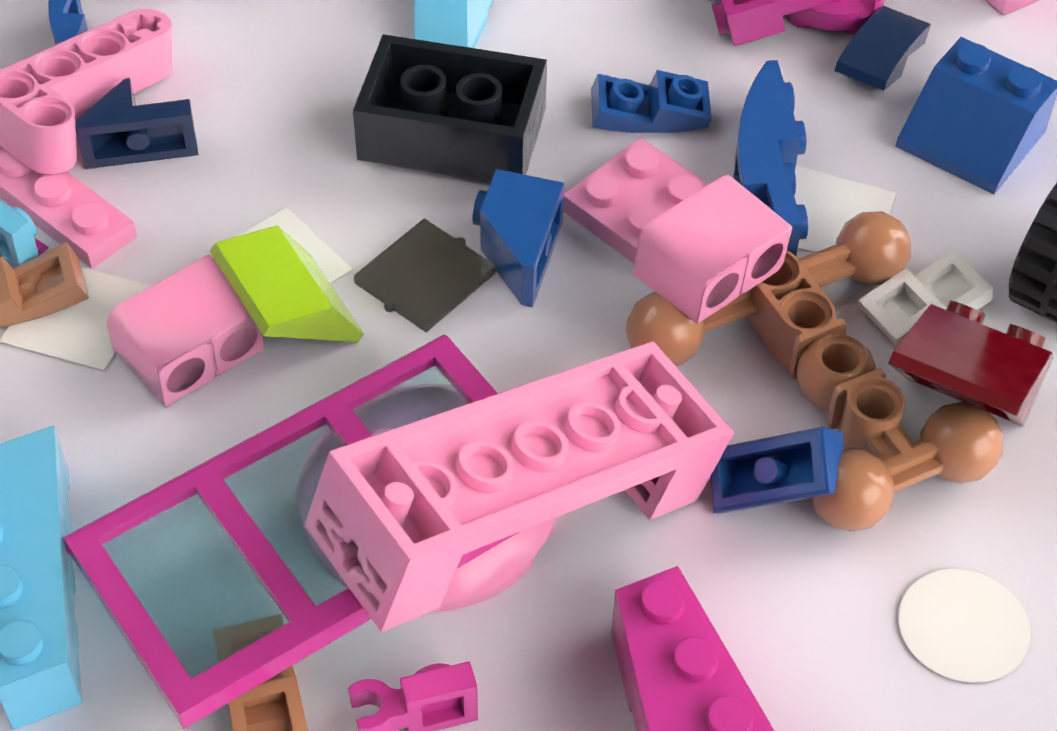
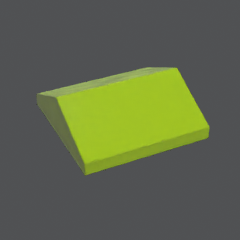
M278 225L215 242L211 248V255L263 336L358 343L364 335L311 254Z

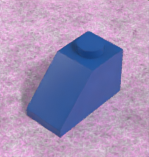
M496 169L488 191L480 190L476 196L472 223L473 225L480 226L481 252L520 304L533 307L563 224L564 182Z

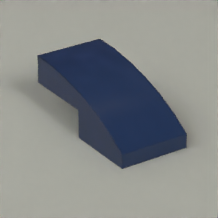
M883 5L868 18L854 35L838 59L834 71L884 91L902 76L908 56L925 44L931 24Z

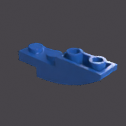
M769 60L765 62L755 77L746 96L740 118L733 179L792 226L786 251L796 256L799 240L806 239L808 235L806 207L804 204H796L794 197L796 192V162L798 155L805 154L806 129L802 120L796 121L793 114L795 96L792 83L784 82L778 60Z

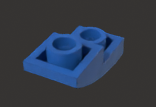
M656 70L650 85L629 79L597 74L591 87L592 127L629 133H674L706 128L712 120L708 81L696 79L688 75H678Z

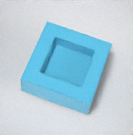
M0 200V255L15 268L39 256L34 239L37 235V229L25 211L19 207L11 208Z

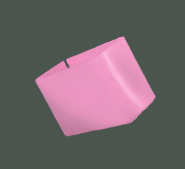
M724 175L660 214L644 227L638 239L633 275L698 324L781 268L792 226L730 175Z
M209 254L120 303L107 317V328L112 348L164 407L171 405L263 350L262 333L215 259Z

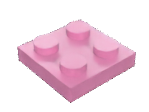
M639 138L565 192L563 212L635 263L638 239L644 227L660 214L709 184L644 139Z

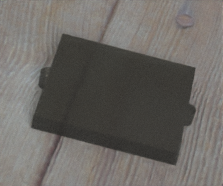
M424 218L354 275V283L384 303V310L386 312H397L427 333L496 274V265L467 247L464 238H454Z

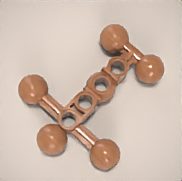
M883 211L862 212L845 222L836 238V245L799 259L791 252L786 251L783 265L776 273L746 293H742L738 298L698 324L656 292H652L637 301L627 318L626 334L631 348L654 341L675 366L682 365L696 354L703 341L705 332L744 317L747 319L773 356L783 366L789 368V373L793 379L798 380L803 397L816 408L828 412L826 423L831 429L837 428L838 431L843 432L844 450L839 461L835 493L811 498L816 513L832 527L850 532L872 528L887 514L894 501L895 492L936 474L942 479L961 484L981 480L996 467L1003 454V433L997 420L982 407L965 402L941 406L925 422L920 432V440L913 442L900 426L905 409V397L901 389L886 379V374L881 368L876 369V363L871 351L857 339L845 335L847 329L845 321L842 318H835V307L821 287L846 277H850L863 285H881L905 269L911 259V238L906 227L900 220Z

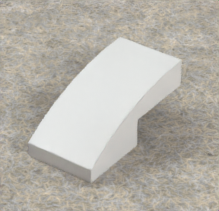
M953 249L915 276L907 268L903 269L860 298L858 304L863 312L898 346L930 304L946 310L950 300L978 310L993 300V286Z

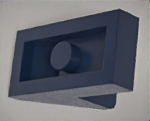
M130 77L123 79L75 120V129L85 169L199 155L190 99L136 105Z

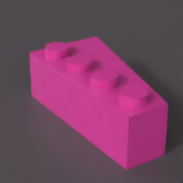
M678 566L615 590L611 634L629 710L633 713L637 731H775Z

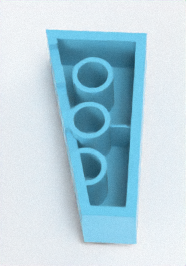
M54 425L0 444V701L13 730L82 704L78 626L75 620L74 594H76L75 572L72 566V557L66 552L62 537L72 533V520L68 502V490H70L69 470Z

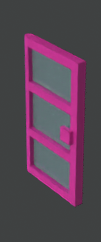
M444 334L62 537L66 552L71 555L183 729L371 619L304 525L329 451L498 394L447 335ZM515 534L463 554L457 568Z

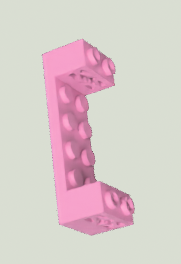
M652 341L329 451L304 526L380 632H383L440 608L460 559L465 553L623 490L626 491L649 520L697 501L731 440L734 431L655 342Z

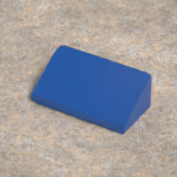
M817 427L727 445L710 476L713 512L715 514H722L834 494L839 461L844 447L843 432L826 427Z

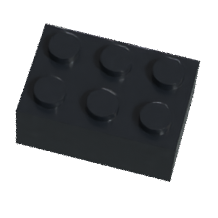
M382 34L353 108L357 160L485 181H492L496 169L526 175L546 110L547 59Z

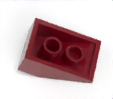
M950 300L946 310L930 304L894 349L888 364L910 381L961 402L980 406L993 415L1024 427L1054 358L1053 352L1042 348L1046 338L1013 324H1009L1006 333L985 326L982 322L986 314L956 301Z

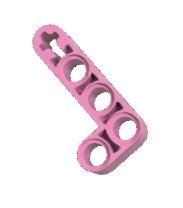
M138 9L1 69L0 146L37 173L59 174L68 171L77 161L76 119L125 78L130 77L133 93H136L170 75L172 71L171 19L158 10Z

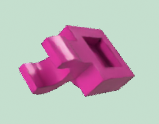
M470 661L451 666L445 663H437L423 667L414 675L400 678L401 689L390 688L384 682L376 679L360 680L348 687L352 708L368 704L380 708L372 716L356 719L358 731H396L407 728L408 731H437L478 720V689Z

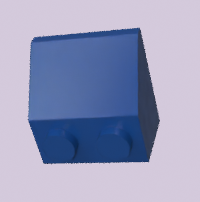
M960 37L934 66L897 138L895 147L995 195L1046 132L1057 98V80L989 50L981 44Z

